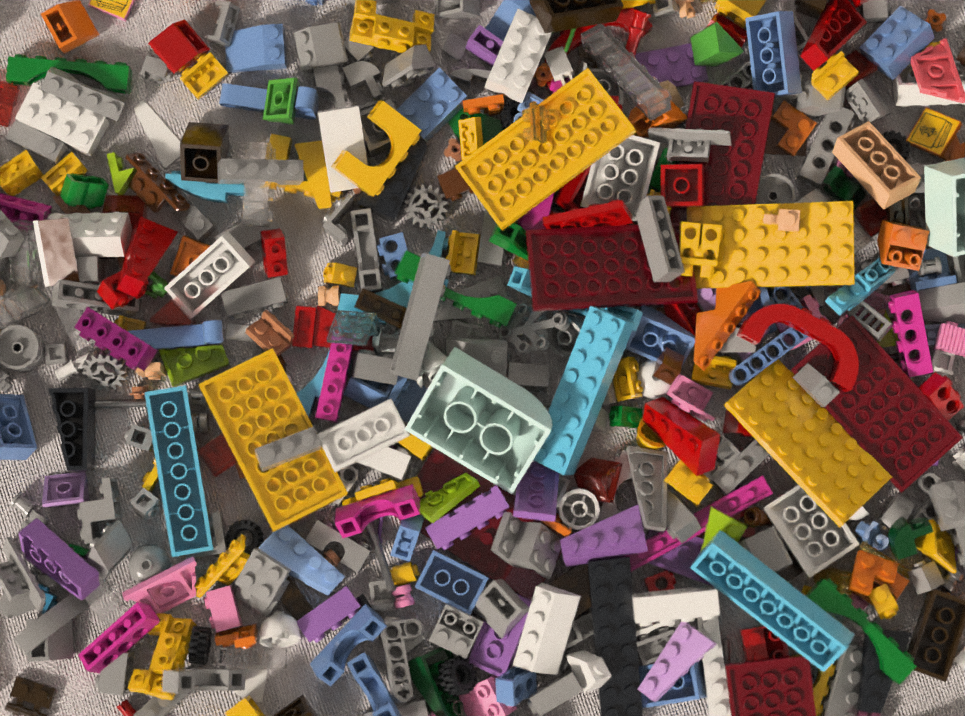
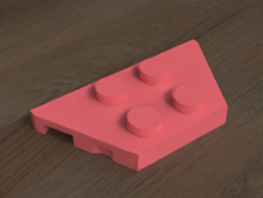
M947 38L942 39L940 44L935 47L929 46L923 52H919L911 57L910 63L920 93L965 103V92Z

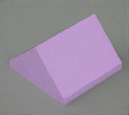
M86 471L45 476L42 499L43 507H59L89 501Z

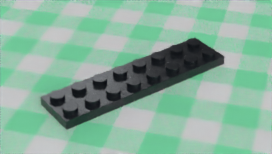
M630 557L588 560L595 655L603 659L611 674V677L603 686L598 688L600 716H643L641 692L638 690L640 677L632 602Z

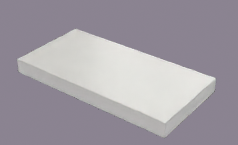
M359 106L318 111L330 192L358 188L331 166L342 150L348 151L361 162L368 165Z
M389 399L317 434L336 473L409 437L410 434L405 430L406 426L392 399Z

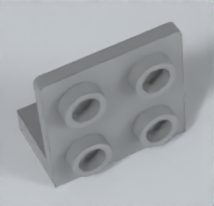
M861 79L845 91L844 96L863 124L868 121L873 123L891 112L869 79L866 81Z
M350 195L346 198L343 196L336 204L338 208L333 213L329 212L323 219L324 224L322 225L325 232L343 247L349 242L348 233L339 224V221L354 205L353 198Z
M221 511L207 514L213 550L187 554V559L192 556L199 558L221 554L228 549L227 542H225L226 536Z

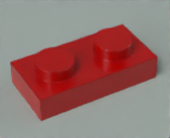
M296 306L292 347L313 349L317 308Z

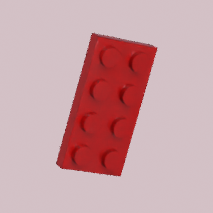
M618 199L611 200L605 204H591L581 209L572 208L563 213L554 212L550 213L549 216L542 217L543 225L546 229L621 226L633 223V216L623 200Z

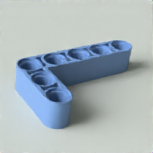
M222 84L219 105L264 113L267 89ZM298 87L295 105L296 118L317 119L320 99L316 89Z
M775 287L769 294V296L773 297L775 304H788L799 309L804 308L788 287ZM776 291L783 292L784 300L776 297ZM791 327L733 368L729 373L730 382L736 386L746 383L809 336ZM785 335H789L792 338V345L785 343ZM768 347L776 349L777 354L775 357L769 355ZM752 359L759 360L760 368L752 366ZM737 370L743 372V380H738L735 377Z
M222 320L204 321L202 324L127 331L156 350L221 344L224 341Z

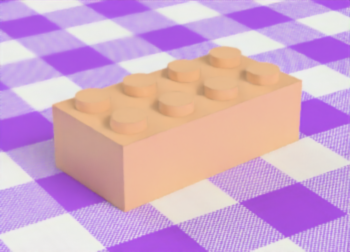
M869 121L837 138L832 153L883 209L916 191L921 177Z

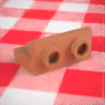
M268 310L263 311L261 318L247 327L245 332L264 351L273 348L277 357L291 347L294 339V334L291 330L285 327Z

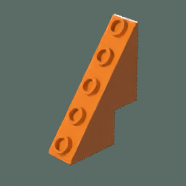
M753 281L733 284L727 288H716L715 310L697 313L694 362L703 371L711 364L718 351L722 349L726 340L734 332L741 319L747 314L754 301L759 297L761 290L756 287Z

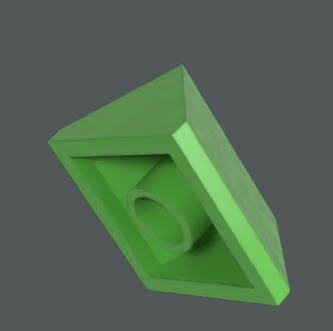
M718 22L713 23L690 38L694 64L698 66L717 67L742 54L744 51Z
M297 78L268 81L263 120L294 125L298 87H300Z

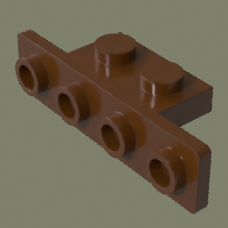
M137 152L126 155L125 158L137 170L128 186L154 213L159 212L166 201L177 212L189 210L191 206L185 197L179 194L173 188V185L160 175L158 169L153 167L143 154Z

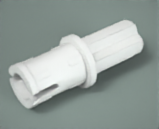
M88 352L75 360L70 359V362L54 370L57 378L63 381L75 373L79 374L88 354L92 355V353Z

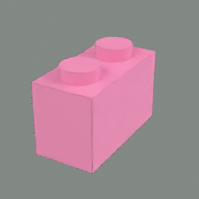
M232 585L206 592L207 596L204 597L206 608L211 610L212 617H209L212 629L220 632L243 625Z

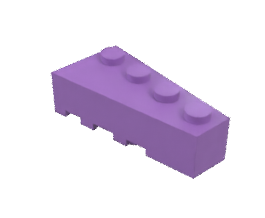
M496 485L491 490L477 496L469 503L462 505L452 513L425 527L436 548H442L444 551L454 545L452 541L460 537L463 540L472 534L470 530L478 527L480 530L490 524L488 521L494 516L496 519L502 517L503 513L507 512L506 509L509 508V505Z
M638 505L560 540L566 567L586 564L588 560L622 557L648 551Z
M35 518L18 532L23 558L80 600L85 599L100 586L98 571L83 560L38 518Z

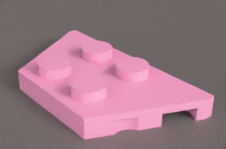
M194 556L122 592L124 600L129 601L130 599L135 602L151 605L155 613H164L195 597L196 561Z

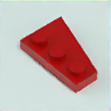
M317 305L313 346L330 348L334 336L353 340V351H374L372 341L373 336H376V332Z

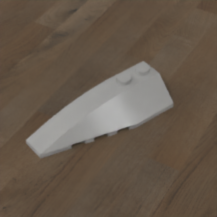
M965 282L916 291L919 294L923 320L965 323ZM890 296L885 297L886 312L889 318H894L893 313H890L888 302L891 301ZM904 310L902 312V319H907L909 317L910 310Z

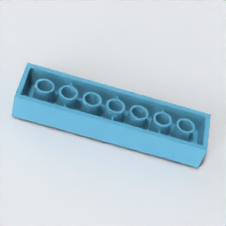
M590 306L548 410L552 419V429L534 457V461L562 475L575 474L635 322L604 308Z
M186 386L144 392L171 555L175 557L213 550Z
M721 530L698 554L690 567L823 672L848 648L854 636V633Z

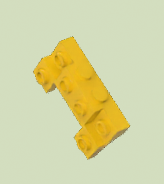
M355 0L349 41L393 50L399 53H404L414 45H426L430 53L435 14L415 10L413 22L376 14L377 1Z
M156 613L160 622L148 634L159 636L149 670L134 669L128 689L131 692H140L160 699L173 700L175 693L162 691L163 670L185 668L184 664L187 654H189L192 629L197 624L192 619L174 618L171 614Z

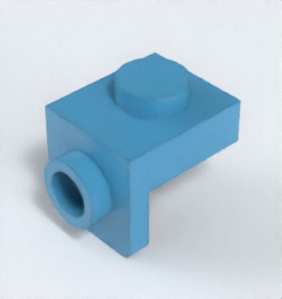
M38 584L40 590H43L46 596V604L41 612L44 614L58 604V601H56L58 596L49 592V587Z

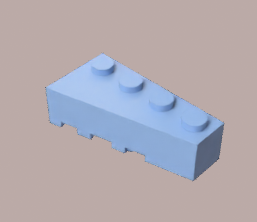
M289 525L273 532L259 547L260 550L291 569L290 576L305 582L308 586L327 596L334 591L345 577Z

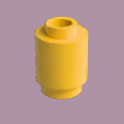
M411 561L394 566L390 570L394 585L398 587L417 581V576L420 575L417 564H412Z

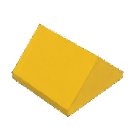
M933 519L928 520L932 524L933 532L917 537L915 539L916 548L928 559L934 560L938 566L951 573H956L955 550L950 534L946 531H941L939 524Z

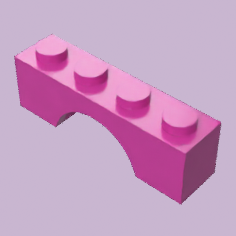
M413 484L336 508L335 524L342 538L362 533L370 522L383 516L392 515L400 520L419 515L420 498Z

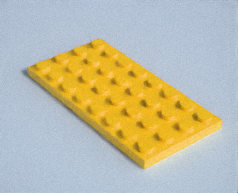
M587 68L455 167L503 231L637 131ZM541 109H544V116H545V117H544V118H545V119H544V120H545V121H544V122H545L544 124H545V131H546V132H545V133H546V134H545V135H546V136H545V137H546V138H545L546 141L543 140V139H544V138H543V137H544V136H543V132H544V131H543V130H544L543 128H544V127H542V126H543V125H542V124H543V123H542V122H543V121H542V119H543V118H542V117H543V116H542V115H543L542 113H543V112H541V111H542Z
M853 201L687 207V222L722 225L717 267H714L712 278L700 277L701 266H694L697 289L727 288L733 284L753 281L756 287L855 285ZM779 209L800 210L799 232L778 231V225L764 224V214L779 216Z
M273 348L198 384L273 532L348 495L338 473L334 472L322 446L321 450L262 472L255 455L256 448L313 427Z
M777 359L724 404V407L827 515L841 527L892 476L872 455L863 450L857 444V441L843 429L841 424L792 378L794 374Z

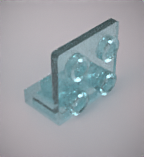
M337 310L326 338L327 342L366 345L370 335L379 336L381 331L377 313Z

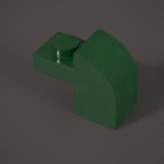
M837 166L826 175L823 181L825 184L824 190L838 202L853 201L854 210L866 196L862 187L849 180L843 170Z
M904 517L895 521L888 534L893 555L900 560L918 554L914 538L932 533V524L925 517L915 518L910 523Z

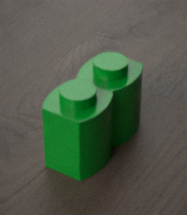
M66 174L60 197L65 204L72 207L77 205H84L91 209L102 207L109 184L104 178L97 176Z

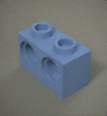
M403 232L379 238L380 244L377 245L379 256H384L386 262L382 264L385 276L389 275L390 280L397 279L398 277L391 268L392 264L399 262L403 252L407 250ZM388 243H396L398 245L397 249L394 252H389L386 249Z
M416 515L401 521L390 554L391 556L410 562L424 520L422 515Z
M517 666L495 678L497 702L504 703L506 706H516L519 702L537 691L536 672H531Z

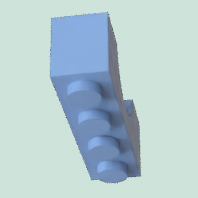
M365 604L310 663L315 675L329 686H332L345 672V663L351 651L363 641H373L387 627L380 614Z
M363 652L347 662L355 680L366 694L372 706V715L401 716L373 659Z

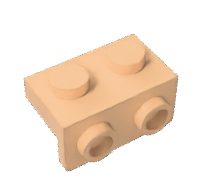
M160 362L150 363L145 372L139 368L135 371L141 377H148L149 380H160L161 376H166V369Z

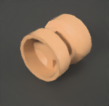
M318 286L319 306H326L327 302L333 306H339V286H332L329 290H327L326 286Z

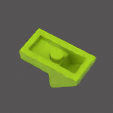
M115 152L106 154L115 193L123 196L137 170L131 168L122 171L125 168L123 158L119 157Z

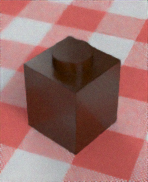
M666 347L656 361L653 376L671 385L681 372L685 356Z

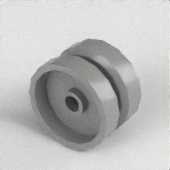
M770 173L760 178L756 204L795 203L796 191L793 183L787 177ZM774 193L776 199L771 200L769 194Z
M21 325L8 326L0 331V364L8 369L19 372L30 371L39 365L43 359L45 348L43 340L38 333Z

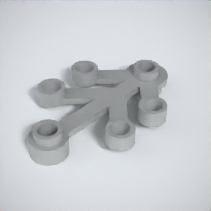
M521 303L517 307L518 314L510 324L500 329L498 337L499 340H507V344L513 343L517 347L518 352L523 355H528L532 347L529 343L519 339L518 336L526 335L535 343L536 348L545 351L549 347V341L544 337H540L535 332L552 327L565 331L571 324L570 317L564 313H557L552 319L536 322L545 311H533L525 324L518 327L524 317H527L531 312V308L528 305Z

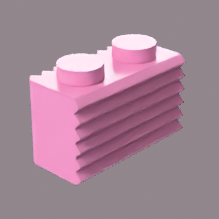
M950 321L939 325L934 349L965 357V329L959 328L957 323Z

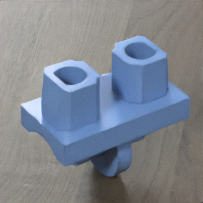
M861 521L856 527L855 533L859 535L857 541L860 545L864 546L865 552L872 554V549L882 552L888 548L889 539L887 536L880 534L879 523L873 521L869 525Z

